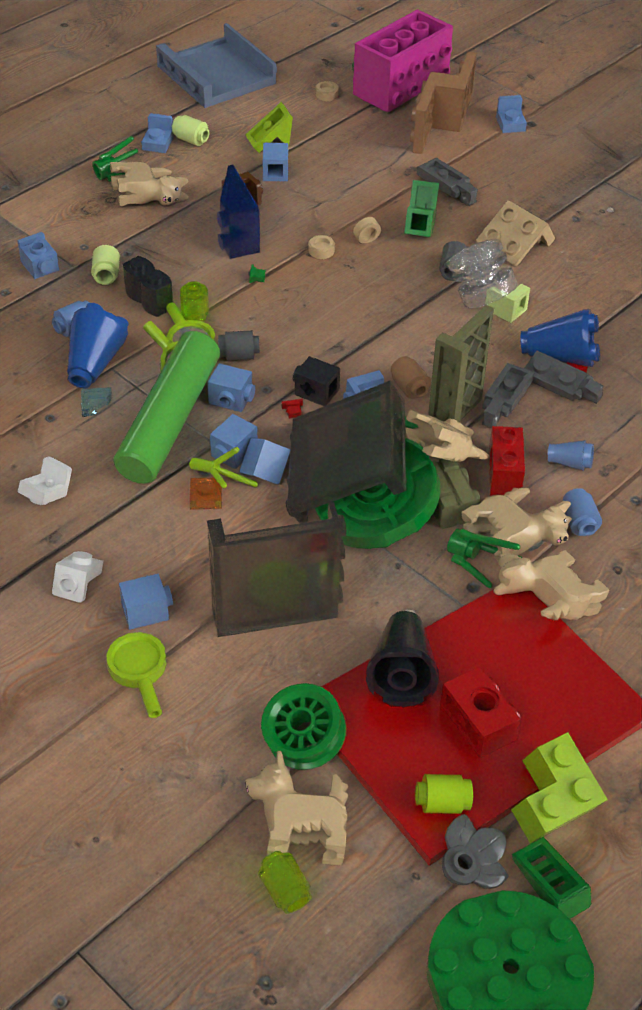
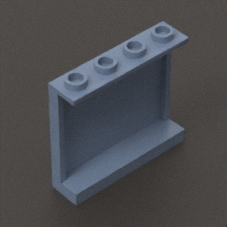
M227 23L224 24V37L176 53L165 43L156 45L158 67L204 108L276 84V63Z

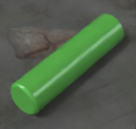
M187 331L179 338L113 458L114 466L126 479L136 483H150L156 479L220 357V349L210 336L198 331Z

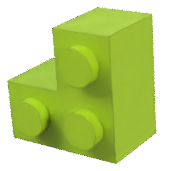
M567 732L537 747L522 760L539 791L525 798L512 808L511 811L531 844L591 812L608 799Z

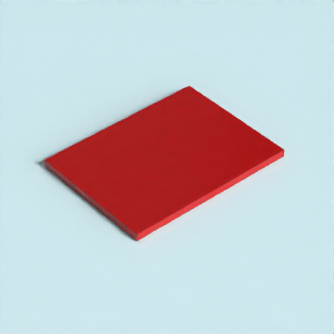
M491 590L425 627L438 668L439 681L434 694L432 695L431 692L424 697V702L418 705L407 707L389 705L383 702V697L375 691L373 695L366 682V669L370 659L321 686L336 699L346 722L345 740L337 755L429 866L441 859L448 851L445 833L449 825L458 816L467 815L476 831L488 828L512 813L511 809L525 798L539 791L522 761L537 747L568 732L585 762L588 763L642 728V698L560 618L554 620L541 616V611L548 607L532 591L497 595ZM479 666L488 677H492L496 681L500 693L508 703H512L517 708L521 717L517 740L481 758L440 705L443 683ZM424 774L462 775L463 779H471L473 786L471 810H463L461 814L424 813L422 805H416V782H422Z

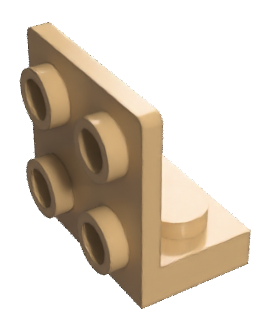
M508 200L476 241L480 246L511 265L518 266L535 243L539 244V242H542L549 247L555 240V237L547 222Z

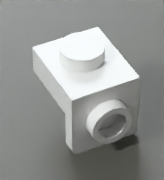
M50 456L43 459L41 473L21 480L18 493L30 498L32 503L38 505H46L49 502L67 496L72 469Z
M82 551L73 552L56 563L52 594L81 603L86 598L88 582L102 573L103 561L92 558L91 554Z

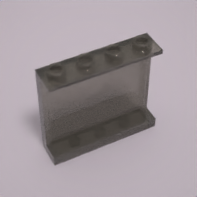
M391 380L293 418L292 432L290 433L291 454L288 457L290 463L289 476L287 477L288 499L285 504L289 515L295 517L303 528L308 524V510L376 485L385 483L394 495L406 491L405 400Z
M334 501L328 502V519L228 535L224 534L221 518L207 520L212 613L218 637L338 618V604L343 603V592L339 582H344V570L340 560L345 559V547L341 536H346V523L344 516L337 514Z

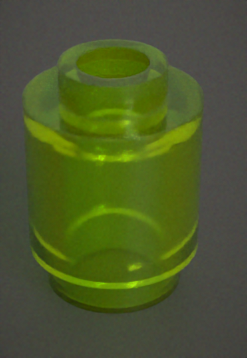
M197 281L188 282L180 288L181 314L186 321L197 320L204 322L209 314L208 288Z
M275 851L267 855L261 862L262 866L258 871V876L275 906L282 908L285 914H290L303 908L312 898L309 892L311 886L292 853Z

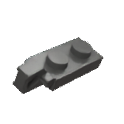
M434 158L417 167L418 176L428 182L440 183V190L453 198L458 197L461 203L470 206L477 202L478 189L470 183V178L440 159Z
M536 351L524 368L535 372L532 383L571 401H574V399L580 400L583 397L597 404L603 396V385L594 381L593 377L588 373L542 352Z
M507 363L485 394L482 409H485V415L482 425L492 428V426L499 422L500 416L508 417L533 382L535 372Z

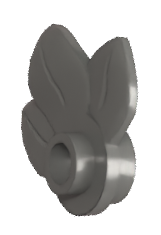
M465 814L453 820L445 833L448 851L442 859L444 876L451 883L457 885H468L473 882L484 889L500 886L509 877L503 866L497 862L503 856L506 849L505 834L495 828H482L476 831L471 820ZM458 859L464 861L468 869L461 868L458 864Z

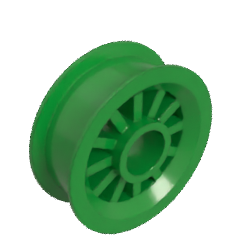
M301 683L288 686L271 698L262 715L261 730L263 738L273 755L276 757L277 751L282 752L285 766L297 770H309L326 764L336 756L345 740L346 722L336 699L329 691L315 684ZM311 722L306 729L297 730L301 724Z

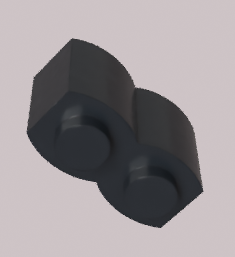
M141 256L134 257L123 263L125 291L128 297L142 303L144 310L153 316L159 317L167 312L166 306L173 302L172 281L166 273L155 269L152 262Z

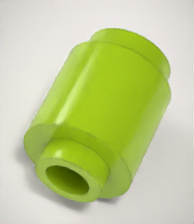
M424 774L422 782H416V805H422L424 813L461 814L463 810H471L473 803L471 779H463L462 775Z

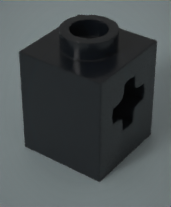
M309 356L302 365L296 367L292 379L295 382V395L326 407L340 389V368Z

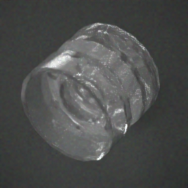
M490 239L470 245L447 261L449 271L454 272L452 274L453 280L455 282H463L459 286L458 291L466 308L481 307L495 302L511 293L519 285L511 265H502L507 260L506 252L502 251L503 245L500 239Z

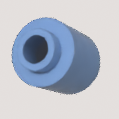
M76 301L54 311L52 325L55 331L65 337L70 336L71 320L74 312L80 308H86V305L90 302Z
M581 488L572 489L567 492L563 497V501L571 503L565 512L566 516L572 518L569 522L571 531L578 536L594 534L600 528L602 518L592 495Z

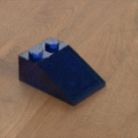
M228 165L220 197V211L217 212V220L221 228V233L218 234L219 246L222 250L225 249L230 259L260 253V210L234 165Z

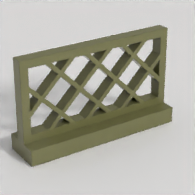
M485 305L453 336L442 332L436 338L429 416L441 421L451 418L460 422L482 400L494 308Z

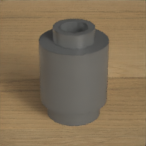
M451 241L443 247L439 269L446 280L457 281L466 273L469 249L464 243Z
M253 330L225 332V335H218L220 358H227V361L254 359V353H260L259 336H253Z

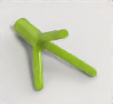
M234 447L213 461L195 457L190 460L189 466L192 470L211 473L222 488H226L227 483L221 475L252 487L258 486L257 481L221 468V463L240 451L238 447Z

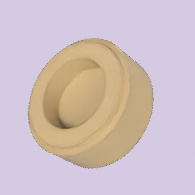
M331 81L320 82L315 87V96L322 101H333L339 96V87Z
M373 217L363 218L353 229V233L360 243L374 241L381 232L380 225Z
M325 235L314 236L308 242V252L317 259L330 258L335 252V242L332 238Z

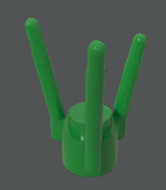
M132 136L108 152L99 155L100 159L92 162L94 173L100 181L107 178L111 182V176L125 175V172H111L110 162H120L138 153V149L135 148L118 157H112L134 140Z
M458 528L452 533L448 541L447 551L454 554L451 559L452 562L462 566L487 588H492V582L466 560L468 558L475 559L480 550L494 554L498 551V548L494 546L519 550L521 546L517 543L475 534Z

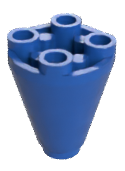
M88 303L86 308H80L74 312L70 327L67 368L68 381L72 385L85 389L89 388L97 380L126 341L129 322L125 318L115 316L103 310L96 303Z
M583 309L529 327L528 331H521L520 343L522 354L529 353V356L532 357L536 351H539L564 363L569 362L593 367L594 361H600L599 344L594 343V332H599L598 315L592 314L590 309Z

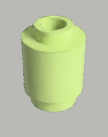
M179 115L174 119L172 133L178 139L196 146H201L208 140L209 129L206 122L187 115Z
M101 245L93 251L91 274L95 281L102 285L113 283L119 275L120 254L113 246Z

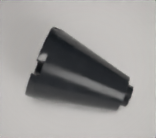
M399 611L390 617L366 669V682L371 693L374 695L375 691L382 696L383 702L400 707L414 706L424 702V697L431 692L432 695L434 694L439 681V672L421 618L410 611Z

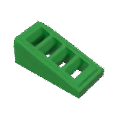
M544 837L512 854V860L540 899L558 908L569 919L591 906L590 885ZM543 856L547 858L535 866L531 864ZM553 868L555 869V871L549 873L548 875L544 877L542 876L543 874L552 870ZM563 881L565 882V883L562 884L561 886H559V887H557V888H555V889L553 888L554 886L558 885L559 883H561V882H563Z

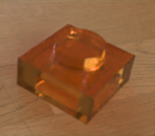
M190 478V510L222 509V487L215 478Z

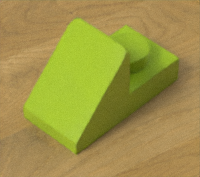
M280 102L245 136L258 153L263 150V143H271L277 137L283 143H288L289 146L293 117L285 105Z

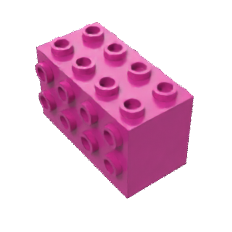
M417 9L356 42L354 50L353 95L380 108L382 111L390 112L417 96L418 93H421L422 83L424 80H428L430 72L449 74L453 26Z

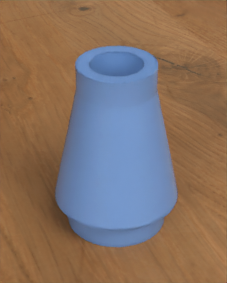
M586 440L549 444L548 462L558 463L584 471V468H592L594 444L586 443Z

